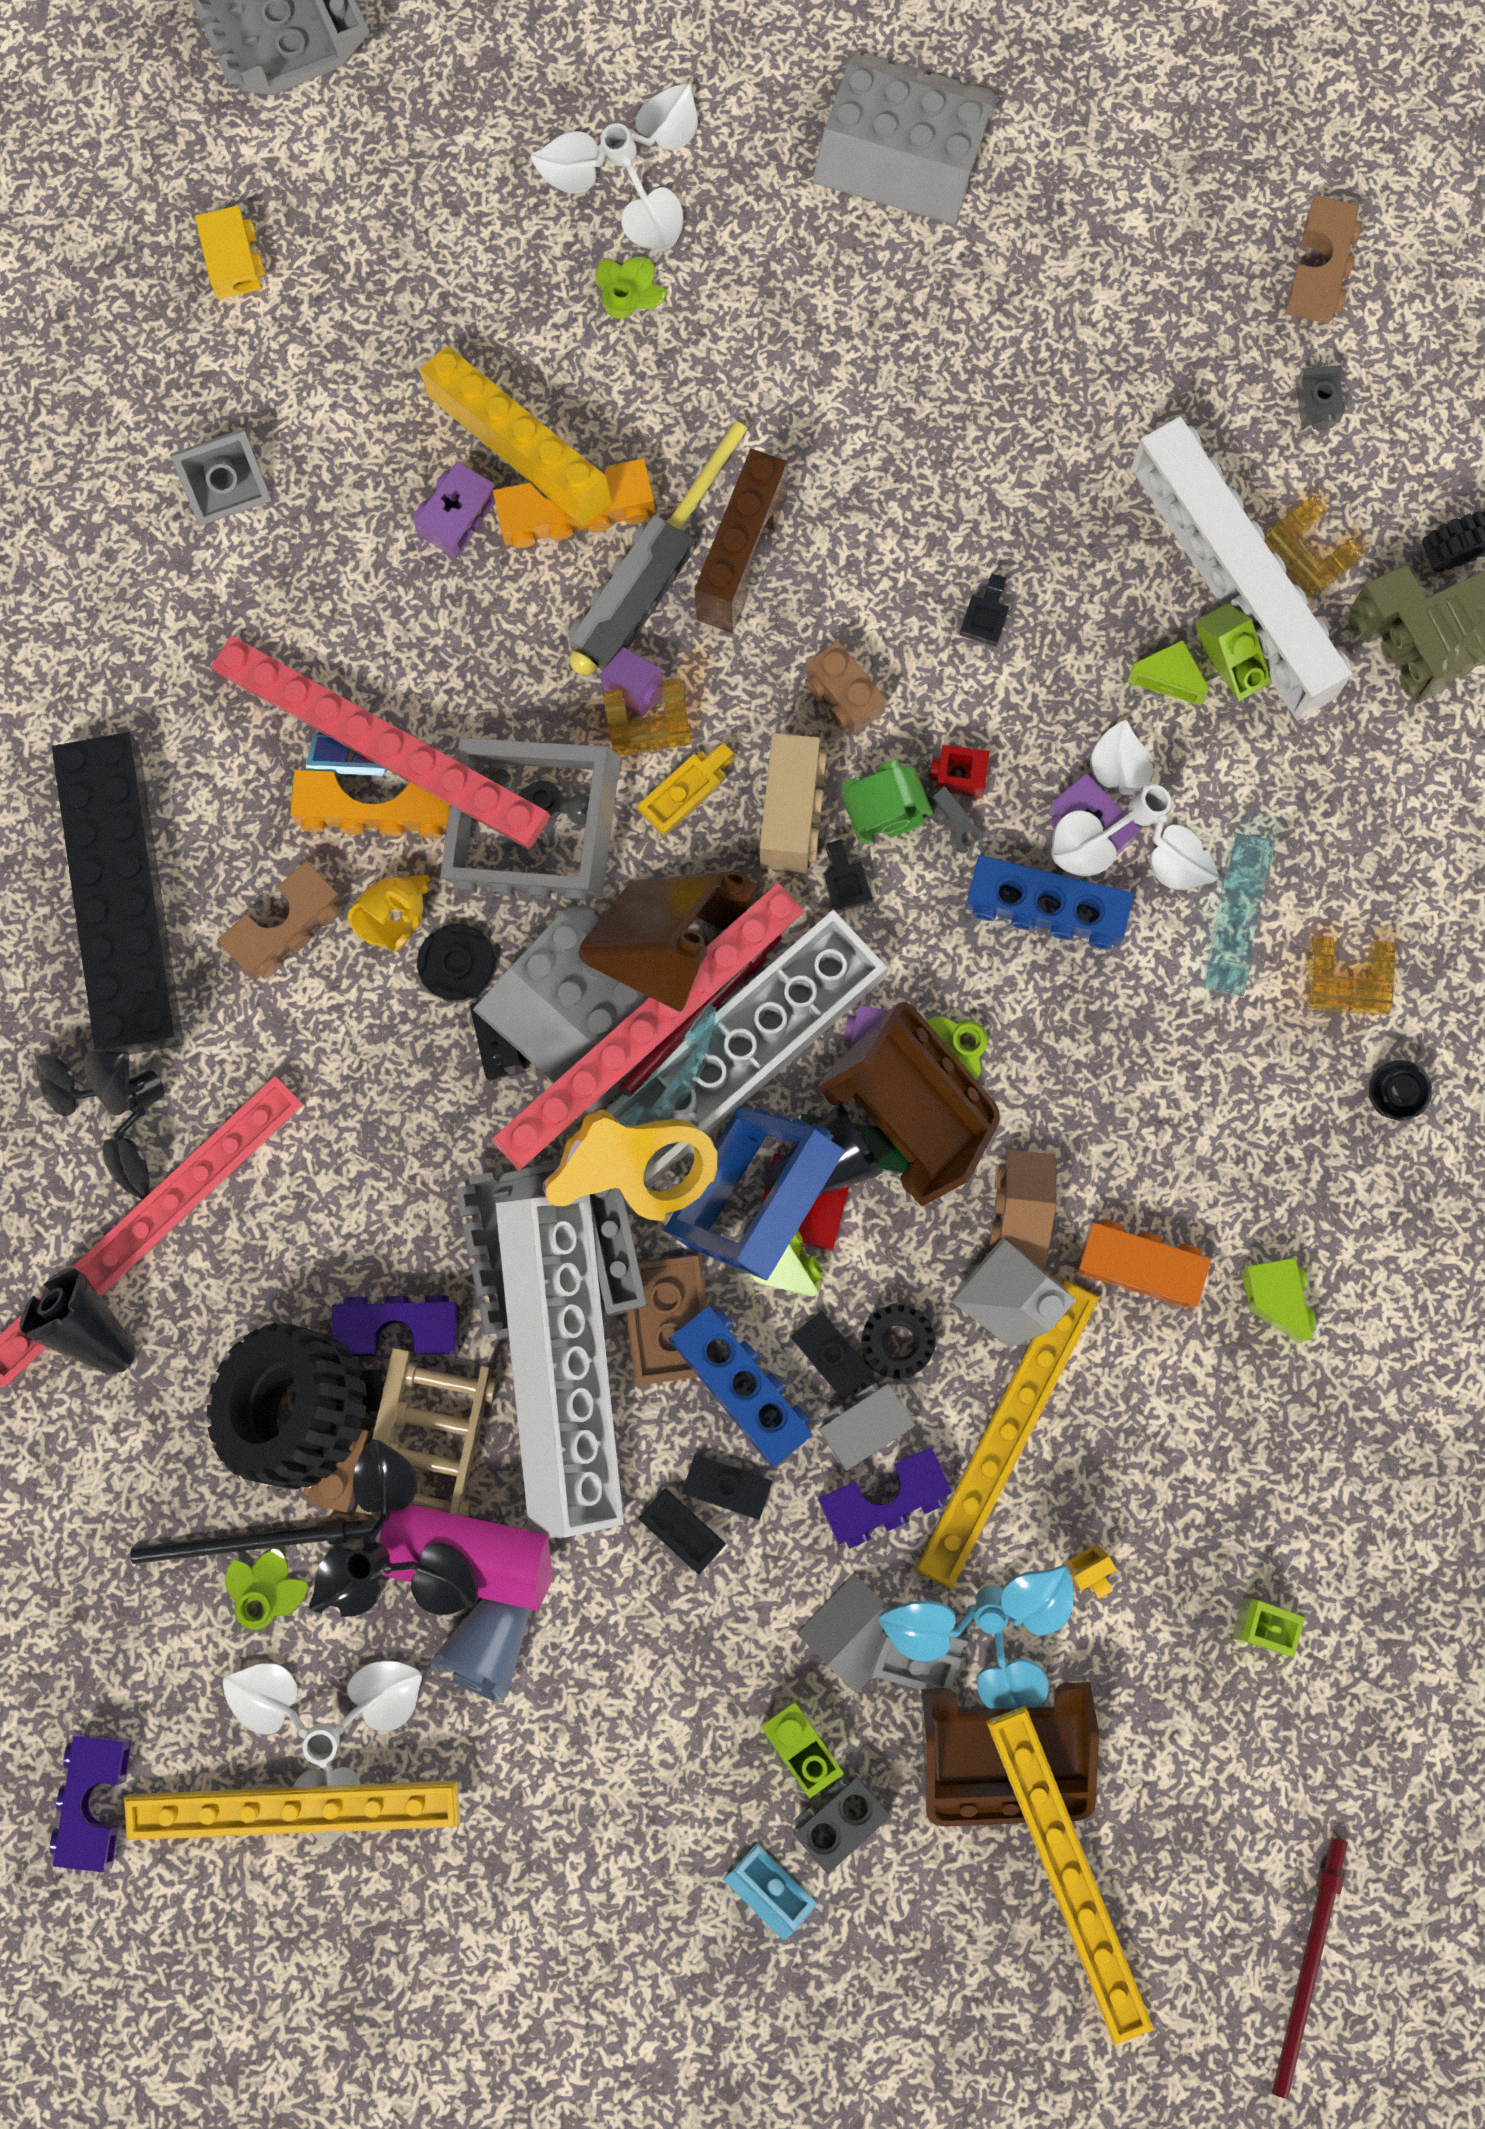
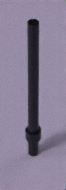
M345 1518L327 1520L324 1525L132 1547L130 1557L132 1564L323 1541H328L329 1545L347 1543L348 1538L368 1535L378 1519L346 1522Z

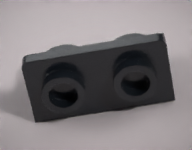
M479 1002L472 1003L470 1010L486 1079L492 1081L525 1073L522 1054L473 1011Z

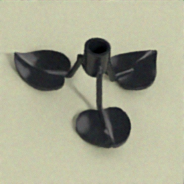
M94 1049L87 1052L84 1057L85 1075L92 1089L80 1091L75 1089L74 1075L62 1060L49 1054L36 1056L35 1062L41 1091L46 1101L56 1113L62 1116H69L76 1111L75 1099L98 1096L107 1111L112 1115L117 1116L125 1111H132V1114L114 1132V1139H107L103 1142V1157L109 1173L124 1190L140 1199L146 1198L150 1194L146 1160L139 1147L132 1140L124 1138V1134L138 1118L146 1115L144 1107L164 1097V1086L159 1076L154 1071L147 1070L129 1079V1052H111Z
M372 1440L363 1449L357 1461L353 1477V1491L361 1509L366 1512L381 1510V1516L369 1534L363 1537L364 1545L354 1550L337 1549L322 1559L316 1573L314 1592L309 1609L322 1614L326 1608L332 1606L340 1610V1617L363 1614L376 1604L380 1596V1584L375 1577L382 1573L390 1574L393 1571L401 1570L417 1571L411 1579V1591L417 1604L422 1609L437 1615H449L474 1607L478 1601L477 1579L469 1561L456 1548L442 1543L430 1544L423 1549L420 1563L415 1561L391 1563L387 1548L381 1543L375 1542L376 1536L390 1516V1509L396 1511L403 1510L412 1503L417 1492V1477L412 1465L404 1456L384 1442Z

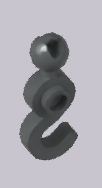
M506 769L494 771L487 778L503 786L511 780V775ZM545 780L534 782L517 794L546 810L551 816L549 821L556 819L561 813L567 814L571 822L578 825L586 824V813L590 797L586 794H576L570 799L564 798L562 792L554 783Z

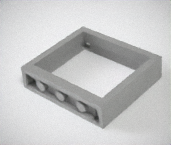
M459 738L456 761L476 772H479L480 763L593 770L579 877L465 868L472 817L450 805L440 878L454 884V890H462L469 893H477L478 887L490 888V893L503 896H514V890L527 891V896L540 899H550L551 893L564 894V899L580 902V900L587 901L588 896L602 897L621 756L609 747Z

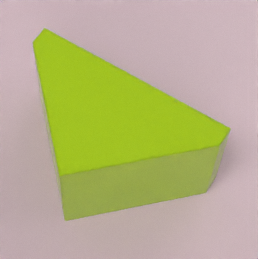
M1183 640L1134 663L1127 680L1128 683L1202 706L1209 690L1205 679Z
M1242 1598L1232 1639L1295 1658L1305 1617L1259 1600Z

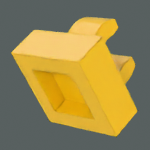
M1098 1544L1062 1564L1067 1565L1072 1582L1081 1591L1089 1586L1092 1593L1094 1592L1098 1599L1113 1591L1106 1576L1117 1569L1110 1556Z

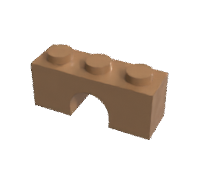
M1314 196L1307 214L1300 246L1312 248L1320 252L1326 264L1319 267L1298 265L1291 283L1285 309L1286 315L1329 324L1334 312L1341 313L1347 290L1341 289L1343 278L1349 279L1355 256L1348 255L1351 244H1357L1362 228V222L1356 220L1359 205Z
M307 860L277 886L281 894L289 902V914L282 924L273 928L261 927L246 913L217 939L220 945L254 982L260 977L267 979L280 968L281 962L279 960L290 950L293 953L301 950L310 941L311 936L309 933L320 923L322 926L330 924L341 912L338 908L343 904L340 896Z

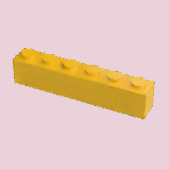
M448 345L419 369L427 395L432 401L583 527L612 503L606 475Z

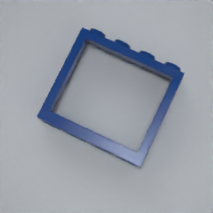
M738 1107L714 1146L717 1151V1172L714 1181L710 1182L700 1198L684 1209L674 1211L663 1231L697 1253L768 1281L845 1150L831 1141L833 1136L829 1134V1130L816 1123H813L811 1127L798 1118H793L791 1121L777 1112L771 1115L759 1107H755L753 1111ZM766 1136L798 1145L740 1243L709 1232Z

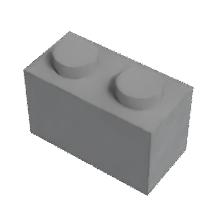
M874 1383L856 1395L859 1403L846 1411L840 1405L821 1418L825 1425L819 1429V1432L845 1472L916 1426L889 1384L880 1389L878 1384Z

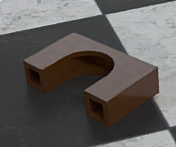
M750 448L694 589L697 621L730 633L734 632L747 599V577L757 543L764 527L774 530L787 498L786 460Z

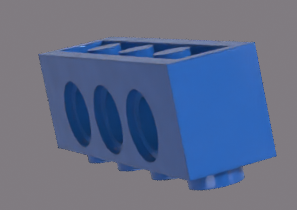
M978 855L965 909L973 910L972 916L981 920L994 921L997 916L1011 920V925L1018 929L1031 931L1034 930V926L1050 929L1049 934L1055 938L1072 940L1074 935L1089 939L1088 944L1092 947L1110 950L1112 945L1119 947L1124 939L1134 893ZM1004 888L1014 889L1018 893L1020 900L1015 903H1006L1000 898L999 891ZM1045 897L1051 898L1057 903L1058 910L1053 913L1044 912L1038 906V900ZM1081 907L1091 908L1095 912L1097 920L1089 923L1082 921L1077 915V909Z
M707 1306L671 1335L668 1340L769 1466L775 1467L813 1436L807 1428L812 1422L797 1404L791 1408L782 1397L786 1390L775 1375L770 1372L765 1376L757 1366L756 1362L760 1360V1357L746 1340L739 1343L732 1335L730 1330L734 1328V1325L720 1308L713 1311L710 1306ZM712 1340H719L727 1347L728 1355L722 1363H714L707 1356L706 1349ZM739 1372L749 1374L753 1380V1389L746 1396L739 1395L733 1389V1378ZM765 1404L773 1405L779 1412V1421L772 1428L763 1426L759 1421V1411Z

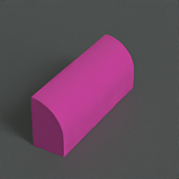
M409 1505L405 1509L398 1511L390 1509V1516L381 1529L379 1543L387 1548L391 1563L408 1561L420 1563L423 1549L430 1544L442 1543L456 1548L466 1557L474 1570L478 1585V1598L539 1611L553 1581L547 1534L415 1505ZM393 1571L390 1574L382 1573V1576L411 1582L413 1575L417 1571Z

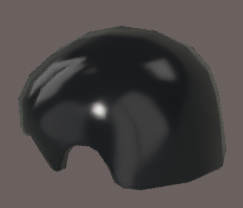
M1393 1060L1377 1068L1369 1081L1368 1097L1374 1109L1381 1116L1397 1121H1407L1424 1113L1432 1099V1082L1424 1069L1417 1064L1407 1060ZM1393 1086L1395 1087L1401 1102L1397 1101L1393 1097ZM1384 1094H1385L1386 1097L1388 1098V1102H1389V1103H1387V1102L1385 1101V1099H1384Z

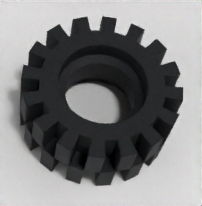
M1477 511L1473 515L1469 513L1461 519L1455 518L1451 520V523H1444L1439 526L1438 530H1432L1428 533V536L1423 538L1422 545L1434 572L1450 570L1456 566L1465 565L1467 562L1476 561L1478 557L1485 556V511Z
M895 1303L878 1309L867 1320L861 1336L862 1353L868 1365L880 1375L891 1377L892 1379L909 1378L920 1372L928 1364L935 1350L936 1337L930 1320L925 1318L922 1311L916 1310L908 1304L897 1305ZM903 1326L912 1333L914 1347L908 1355L893 1357L884 1350L882 1337L884 1332L890 1327Z

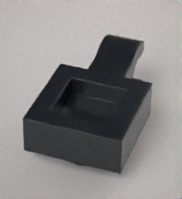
M991 573L984 597L971 596L960 630V636L997 647L1009 606L999 603L1006 577Z
M842 839L826 843L827 848L825 849L833 870L823 873V880L834 911L837 913L871 903L873 898L861 862L849 865Z

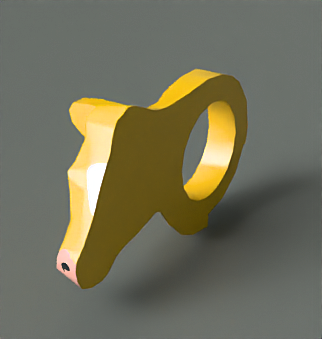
M594 1109L592 1114L586 1115L581 1129L567 1140L560 1165L543 1182V1190L548 1203L555 1206H567L584 1195L619 1188L627 1203L638 1215L648 1220L665 1221L666 1213L684 1209L700 1198L710 1182L714 1181L717 1172V1151L711 1138L689 1121L662 1120L627 1126L620 1124L614 1116L604 1109ZM675 1142L690 1143L694 1149V1162L690 1173L685 1179L669 1190L658 1192L646 1189L644 1185V1171L647 1162L654 1153L667 1144Z

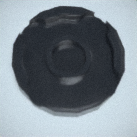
M449 924L434 933L432 932L424 939L418 951L417 970L422 984L433 996L446 1002H465L477 998L489 987L496 971V956L492 944L481 931L466 924Z

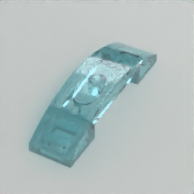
M1235 833L1216 912L1206 965L1204 989L1244 996L1252 958L1250 953L1264 884L1268 879L1275 844L1274 840Z
M708 1003L684 1036L686 1044L694 1049V1051L652 1109L648 1111L638 1103H635L620 1124L635 1126L666 1120L682 1104L697 1083L708 1060L715 1034V1007Z

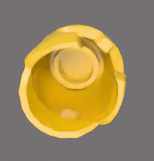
M428 874L411 875L404 878L389 877L367 888L355 901L347 916L348 922L356 935L370 945L386 946L392 953L400 950L422 921L423 894L429 891L428 883L431 881ZM394 909L402 912L399 922L389 919Z

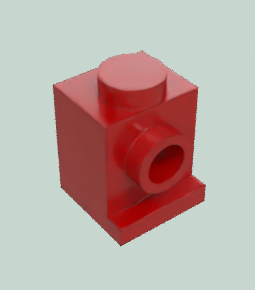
M942 745L940 757H932L929 780L937 781L936 786H945L952 794L974 796V798L982 799L990 751ZM954 769H961L965 773V777H952L950 772Z

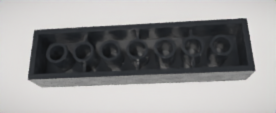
M130 732L53 745L51 747L94 1049L111 1052H129L130 1055L182 1046L184 1041L140 745Z

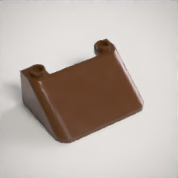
M735 871L633 880L626 886L582 941L578 951L579 957L589 967L681 1012L687 1004L701 965L707 956V948L704 945L703 936L694 930H688V928L698 917L725 930L748 910L758 884L746 879L744 875Z
M900 1002L893 1006L830 1069L818 1085L826 1100L834 1106L843 1105L854 1098L908 1160L910 1164L901 1175V1184L905 1191L911 1194L921 1207L970 1180L1000 1122L998 1107L991 1096L915 1007L907 1002Z
M1066 1682L1060 1684L1055 1689L1054 1707L1027 1708V1711L1071 1821H1079L1089 1817L1095 1810L1099 1729L1091 1682ZM921 1689L926 1814L929 1821L944 1827L1026 1823L986 1723L987 1720L1017 1708L958 1711L957 1699L950 1689Z

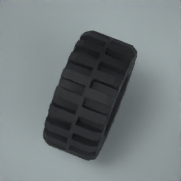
M267 1324L261 1327L260 1330L255 1329L245 1335L243 1343L237 1342L228 1351L230 1356L227 1361H221L216 1371L219 1373L216 1383H211L209 1394L212 1395L211 1405H207V1418L211 1419V1426L207 1427L209 1437L212 1442L216 1443L213 1448L219 1459L224 1462L226 1468L233 1474L241 1476L242 1479L286 1489L308 1488L318 1484L321 1478L326 1479L338 1469L336 1464L346 1461L352 1452L349 1448L353 1441H358L362 1431L358 1429L360 1419H365L366 1406L362 1405V1397L366 1396V1387L364 1381L359 1379L362 1371L357 1360L352 1359L354 1356L351 1350L345 1344L339 1343L337 1338L293 1324ZM294 1380L296 1388L294 1408L287 1424L279 1433L277 1424L279 1404L286 1388Z

